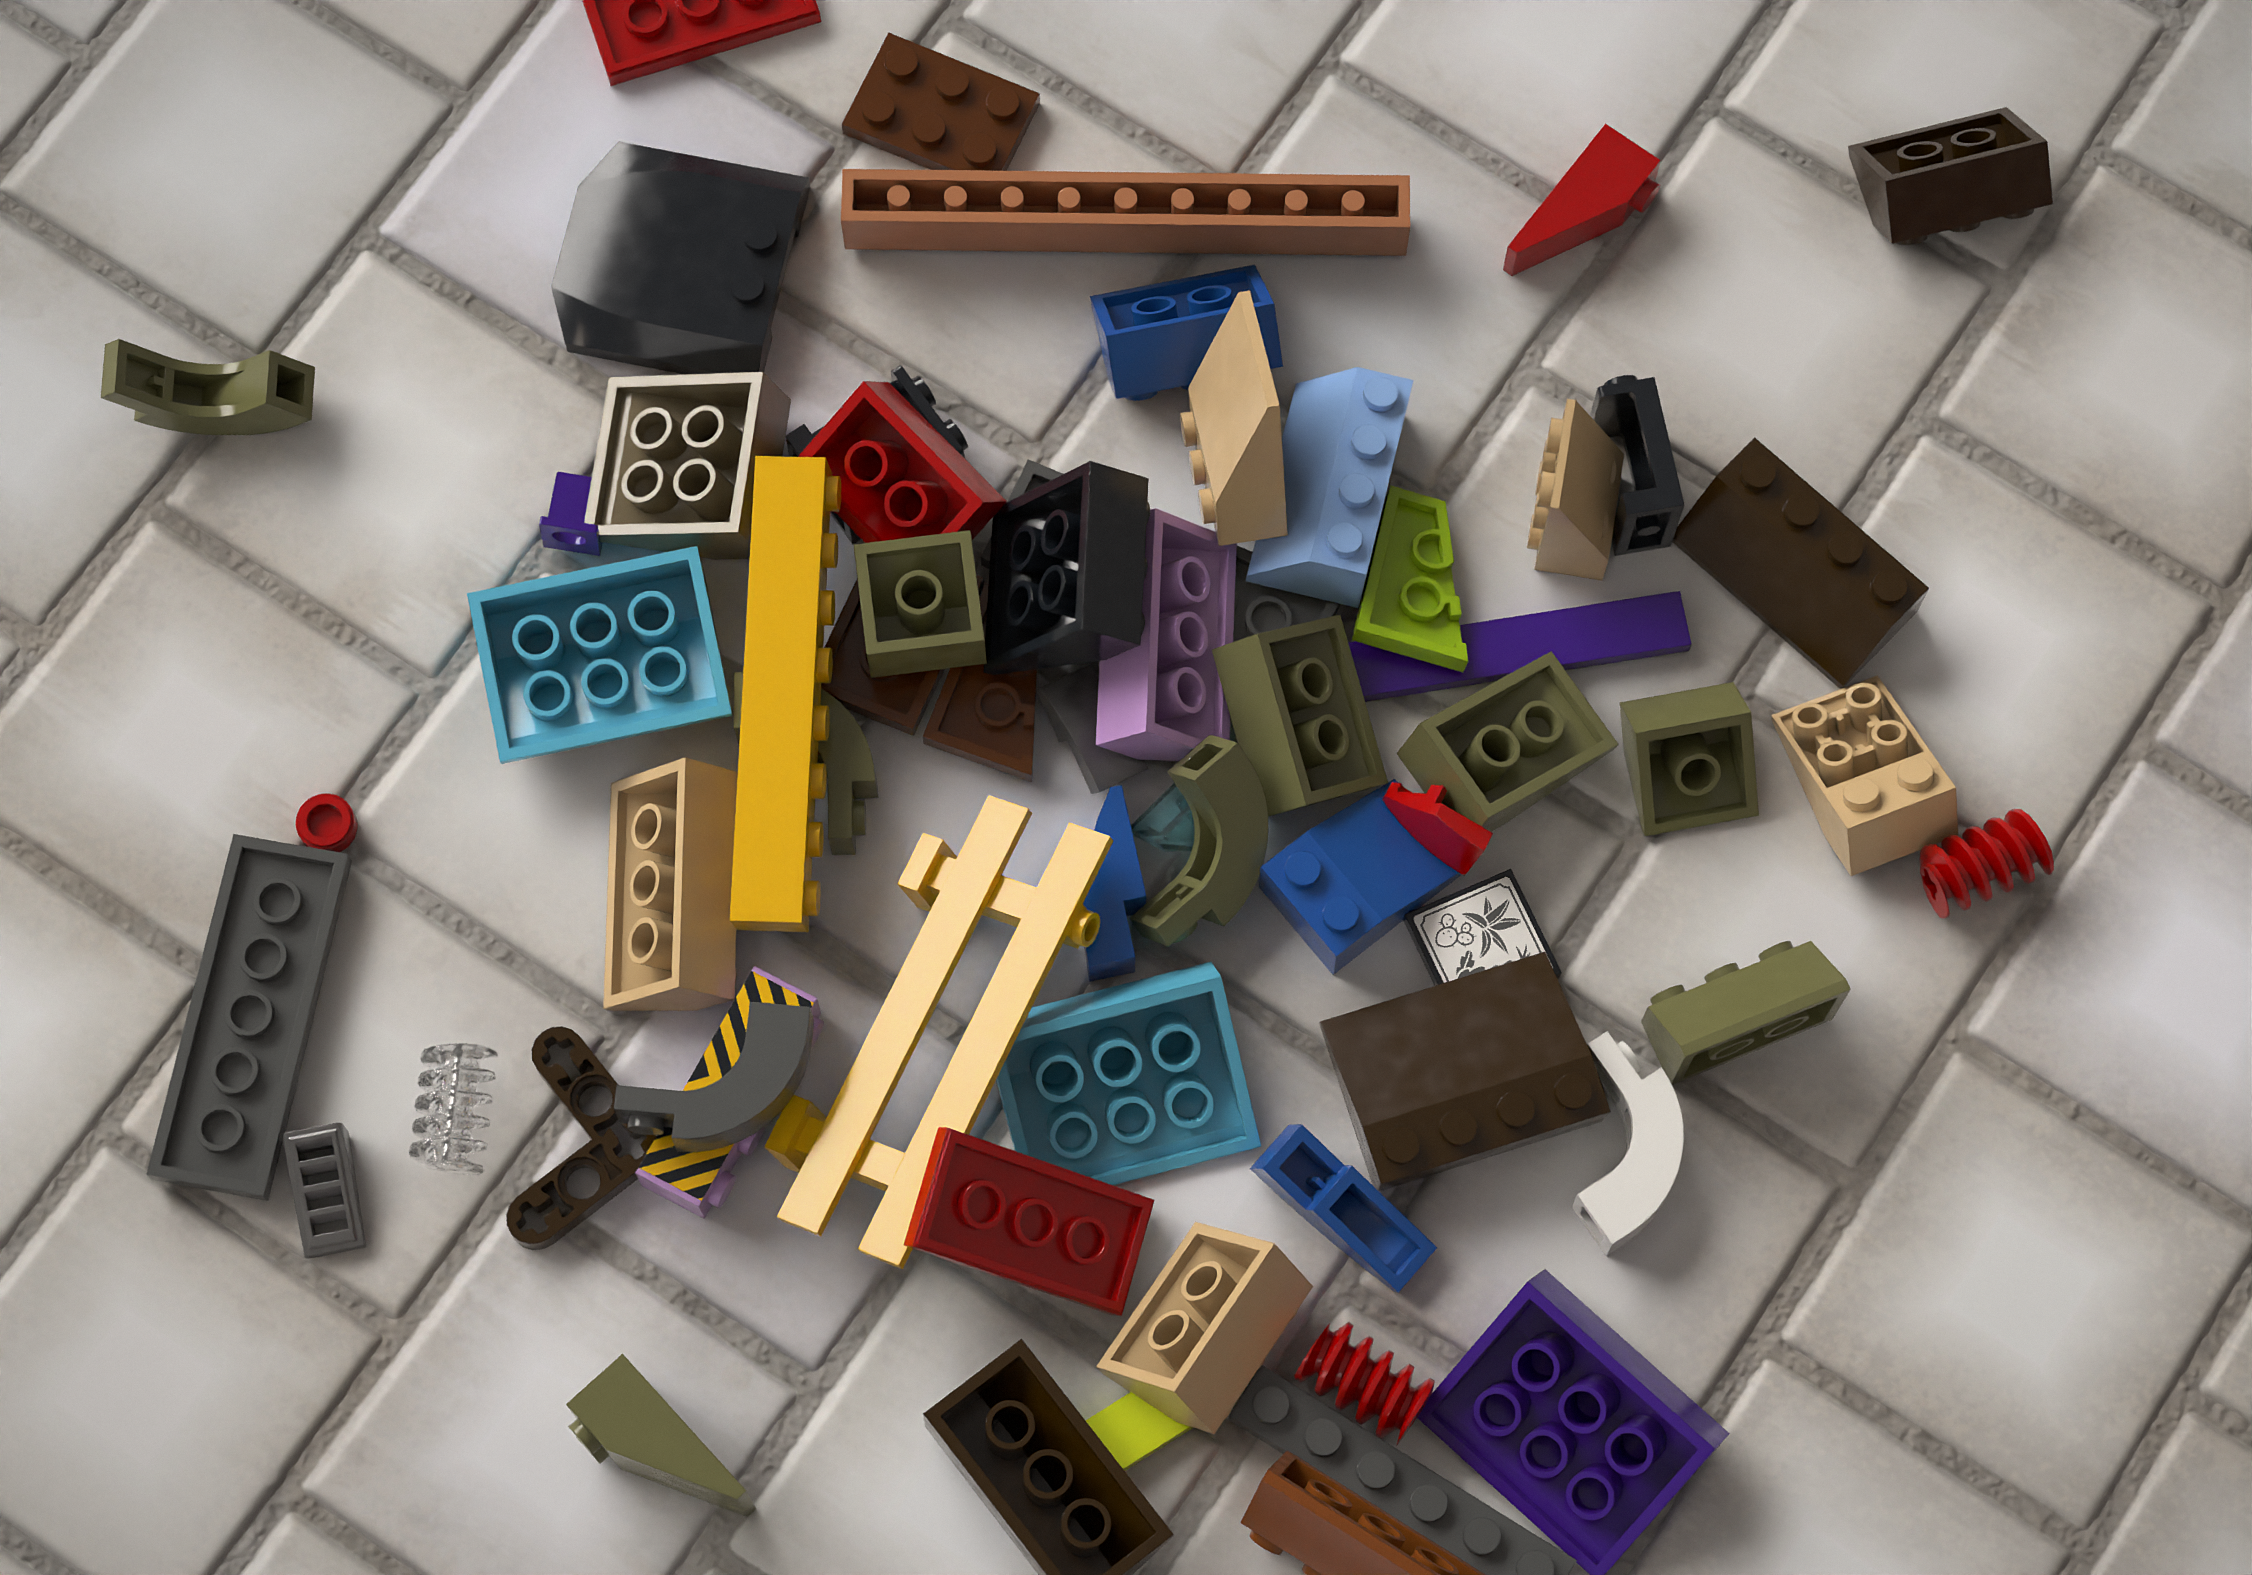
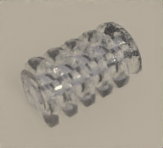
M447 1043L431 1046L423 1050L420 1060L430 1070L424 1071L418 1076L417 1083L419 1087L427 1093L419 1095L415 1100L414 1106L416 1111L424 1115V1117L418 1118L412 1123L413 1134L422 1139L412 1143L409 1147V1155L412 1159L429 1169L444 1173L480 1175L484 1172L485 1167L468 1160L470 1153L487 1150V1143L472 1137L471 1132L472 1130L490 1126V1120L474 1113V1108L493 1103V1097L477 1090V1084L495 1080L496 1073L481 1067L480 1060L498 1057L496 1051L485 1046L468 1043Z

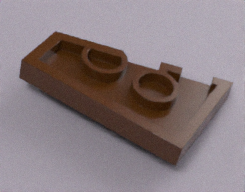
M986 582L979 596L984 640L986 637L989 583ZM984 664L950 668L922 736L923 744L1032 782L1037 669L990 675L983 673Z

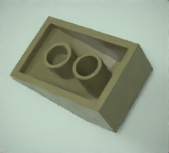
M1551 651L1422 721L1396 754L1424 793H1427L1431 785H1444L1447 793L1441 802L1442 804L1492 832L1606 756L1619 744Z
M623 1354L566 1404L576 1418L568 1426L569 1429L599 1464L610 1457L621 1470L748 1517L756 1510L753 1501L744 1487Z

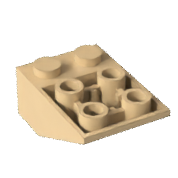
M1567 399L1562 419L1551 417L1548 437L1545 441L1543 457L1539 466L1535 490L1537 498L1534 514H1532L1527 548L1537 550L1534 570L1603 581L1609 561L1624 453L1583 407L1573 399Z
M1878 675L1772 715V722L1823 834L1850 876L1919 851L1925 845L1940 843L1949 835L1958 836L1956 787Z

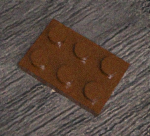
M888 32L842 122V131L844 135L930 170L1007 171L1040 105V93Z
M976 575L978 593L980 595L984 586V579ZM857 578L824 647L832 649L833 667L831 683H821V689L831 694L846 709L914 736L945 669L875 678L870 677Z

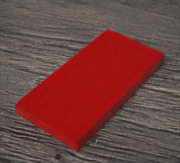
M582 0L610 86L821 22L816 0Z
M938 1127L904 1246L1109 1315L1122 1316L1155 1200L948 1127Z

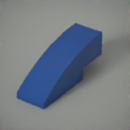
M1122 785L1110 787L1094 831L1110 836L1113 839V843L1083 902L1087 910L1098 913L1100 916V927L1094 942L1090 946L1084 947L1089 982L1135 973V953L1127 916L1134 915L1146 904V892Z
M1302 1124L1288 1125L1250 1168L1253 1173L1308 1223L1396 1293L1400 1292L1437 1249L1352 1165H1344Z

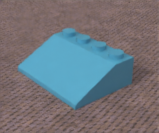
M697 546L467 593L501 764L733 716L703 564Z
M1211 961L1032 1007L996 1079L1014 1151L1111 1185L1261 1147L1222 977Z

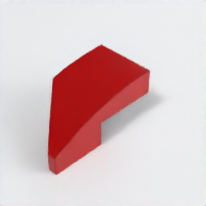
M1392 782L1382 799L1391 813L1412 837L1430 853L1465 876L1485 851L1493 833L1442 804L1441 802L1447 793L1444 785H1431L1427 793H1412L1404 788L1402 783Z

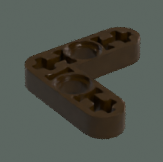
M563 1026L551 1027L543 1031L535 1039L531 1049L532 1061L542 1079L590 1138V1141L522 1192L510 1204L506 1214L507 1227L515 1241L522 1247L531 1250H541L553 1245L638 1180L636 1171L656 1138V1135H645L629 1131L627 1129L628 1124L621 1123L625 1131L634 1140L642 1135L646 1139L640 1144L644 1152L640 1158L635 1160L630 1154H626L621 1158L617 1156L623 1148L610 1126L614 1125L618 1120L614 1111L616 1087L618 1084L583 1039L572 1029ZM556 1043L562 1049H566L571 1045L574 1046L569 1052V1056L581 1076L577 1077L573 1083L566 1071L557 1062L549 1067L546 1066L551 1060L548 1049ZM588 1066H591L594 1069L593 1071L583 1074ZM572 1083L567 1091H564L561 1088L562 1086ZM592 1086L605 1087L612 1093L610 1108L600 1116H589L579 1109V1100L582 1093ZM608 1128L603 1137L598 1135V1131ZM580 1168L592 1169L600 1176L598 1191L587 1199L574 1198L567 1191L569 1176ZM555 1187L562 1202L572 1212L563 1217L557 1206L544 1217L547 1229L544 1232L538 1234L532 1228L522 1232L520 1229L526 1224L523 1213L531 1207L537 1213H541L553 1205V1200L546 1193Z

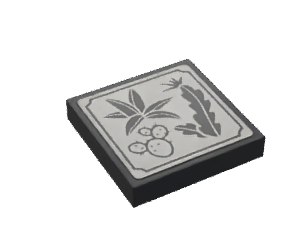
M1512 869L1404 915L1403 921L1434 986L1542 952L1546 953L1557 979L1562 974Z

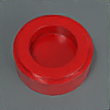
M318 794L309 798L302 804L296 816V830L306 847L340 853L351 845L357 834L358 823L355 813L347 801L334 794Z

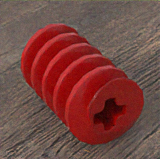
M2022 809L2008 811L2004 821L1996 817L1988 819L1984 823L1983 830L1977 826L1966 828L1962 834V839L1957 835H1949L1941 842V848L1936 844L1925 845L1920 850L1919 857L1920 874L1925 893L1934 911L1942 919L1949 918L1948 899L1953 898L1958 906L1965 911L1971 907L1969 890L1974 889L1979 897L1987 902L1993 897L1990 883L1993 880L1997 882L2004 892L2008 893L2013 891L2014 888L2012 872L2016 871L2025 883L2030 884L2035 880L2034 863L2037 862L2048 875H2051L2054 871L2053 854L2045 835L2031 816Z
M1348 1322L1335 1332L1329 1330L1330 1324H1328L1294 1375L1295 1380L1301 1383L1317 1373L1318 1378L1315 1386V1393L1320 1397L1324 1396L1335 1387H1338L1335 1407L1341 1411L1355 1401H1358L1356 1422L1362 1425L1375 1415H1378L1376 1436L1382 1439L1398 1429L1400 1432L1397 1446L1432 1395L1435 1381L1429 1378L1416 1388H1413L1411 1380L1414 1366L1408 1364L1393 1374L1390 1372L1394 1352L1388 1350L1373 1360L1370 1358L1374 1341L1372 1337L1368 1336L1353 1346L1350 1344L1353 1324Z

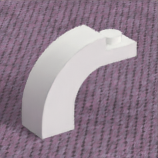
M1608 1031L1589 1042L1587 1046L1592 1055L1602 1087L1616 1106L1624 1122L1626 1151L1621 1163L1609 1174L1578 1193L1572 1205L1573 1210L1605 1256L1611 1254L1638 1235L1656 1215L1677 1176L1684 1143L1680 1105L1673 1086L1662 1067L1646 1078L1641 1079L1638 1075L1642 1071L1641 1065L1631 1048L1623 1041L1616 1044Z

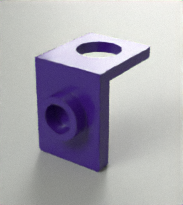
M564 472L556 473L548 517L541 516L539 522L543 547L600 556L603 542L600 541L598 525L584 523L592 477Z

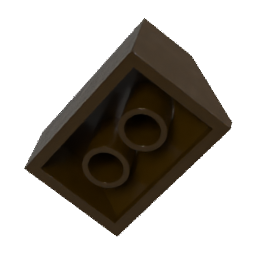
M2007 107L1848 146L1849 158L1872 224L1891 244L1915 245L1925 241L1927 235L1947 230L1967 232L1978 228L1983 221L1999 217L2007 219L2023 218L2031 215L2035 208L2053 204L2048 142Z

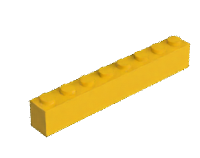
M755 456L730 922L737 930L809 932V916H818L820 912V881L811 880L812 857H822L824 843L823 823L814 822L815 799L825 798L827 784L826 764L817 763L818 741L828 740L830 725L829 706L820 705L821 683H831L833 667L832 649L823 648L824 625H834L836 606L834 590H826L827 568H837L838 535L837 533H829L830 511L839 512L841 506L840 476H832V471L826 457Z

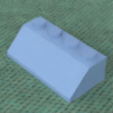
M1355 367L1296 383L1282 436L1288 535L1255 541L1246 577L1247 582L1359 608L1413 380Z

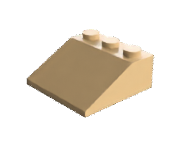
M1250 291L1238 292L1188 387L1190 412L1180 413L1185 447L1195 446L1196 450L1189 451L1194 485L1204 484L1205 489L1198 490L1203 524H1214L1219 546L1288 535L1280 404Z

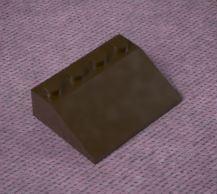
M1545 952L1319 1022L1372 1185L1379 1192L1602 1122L1611 1112L1590 1050Z

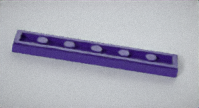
M1680 591L1460 625L1462 643H1466L1468 663L1463 672L1360 642H1348L1365 702L1495 682L1551 651L1566 671L1687 652L1692 645Z

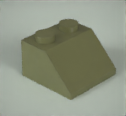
M970 530L854 544L866 653L871 678L987 664Z
M1734 682L1619 702L1624 756L1644 836L1759 816L1752 714Z

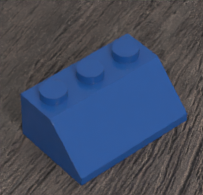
M1255 264L1090 296L1106 373L1115 398L1141 401L1154 397L1161 390L1177 387L1188 390L1238 292L1250 291L1270 369L1283 367L1275 304Z

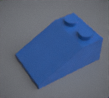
M1396 779L1391 780L1306 831L1260 868L1259 888L1332 975L1401 923L1406 913L1423 906L1462 875L1423 847L1388 809L1382 799L1392 782L1398 783Z

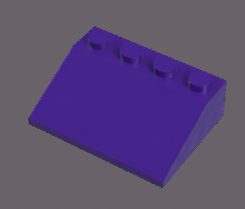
M1546 1269L1526 1282L1434 1390L1417 1417L1567 1555L1576 1559V1563L1590 1575H1605L1730 1434Z

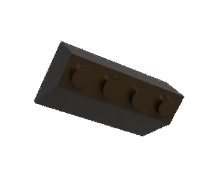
M1755 437L1713 479L1677 526L1672 540L1678 548L1840 689L1844 688L1918 612L1929 590L1928 586Z
M1022 1339L923 1413L926 1429L1038 1575H1133L1174 1537L1169 1527Z

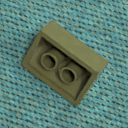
M1340 615L1258 633L1212 649L1236 738L1259 777L1267 803L1268 817L1388 783Z
M1785 941L1761 952L1758 955L1760 961L1745 968L1739 969L1737 963H1730L1707 974L1704 977L1706 983L1688 991H1685L1683 985H1676L1657 993L1650 999L1652 1005L1647 1007L1641 1023L1662 1069L1671 1084L1674 1085L1831 1021L1851 990L1846 978L1812 941L1793 947L1791 941Z

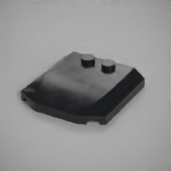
M619 141L577 188L551 285L567 352L684 375L764 372L772 342L771 326L794 236L798 237L811 188L809 177Z

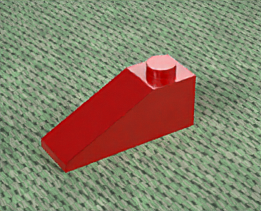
M1605 123L1507 246L1503 271L1514 276L1622 226L1634 210L1643 213L1652 203L1661 185L1655 182L1661 160Z

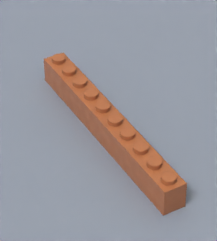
M843 169L841 226L845 249L1406 256L1410 233V175Z

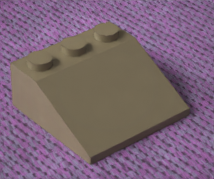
M764 372L609 377L584 523L598 525L600 541L603 543L662 552L697 546L702 558L715 560L750 559L755 456H783L791 399Z

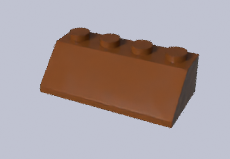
M1288 1450L1267 1470L1240 1522L1252 1530L1249 1536L1260 1547L1277 1555H1281L1284 1550L1305 1563L1302 1570L1306 1575H1486Z

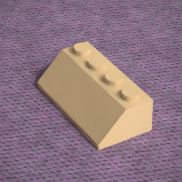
M685 757L611 783L603 1009L610 1011H697L735 1000V983L737 978L735 968L736 928L730 922L737 771Z

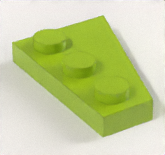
M1390 485L1382 509L1352 640L1463 672L1468 663L1466 643H1462L1459 620L1462 613L1459 596H1455L1452 575L1454 557L1446 501Z

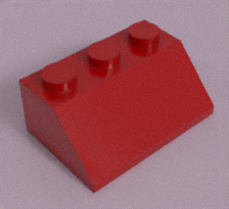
M863 381L798 456L826 457L832 471V476H840L841 479L840 511L834 512L865 543L970 530L971 539L973 540L1007 502L889 382Z

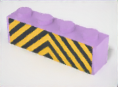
M754 966L683 1091L700 1089L711 1085L726 1075L735 1065L745 1043L750 1002L810 1007L814 1019L812 1049L824 1025V1021L819 1019L821 1011L817 998ZM665 1127L664 1133L657 1135L639 1165L636 1175L641 1185L646 1189L705 1219L712 1205L720 1208L728 1198L736 1180V1176L731 1174L732 1169L742 1153L747 1156L752 1154L764 1133L765 1127L735 1144L702 1152H677L672 1141L673 1128Z

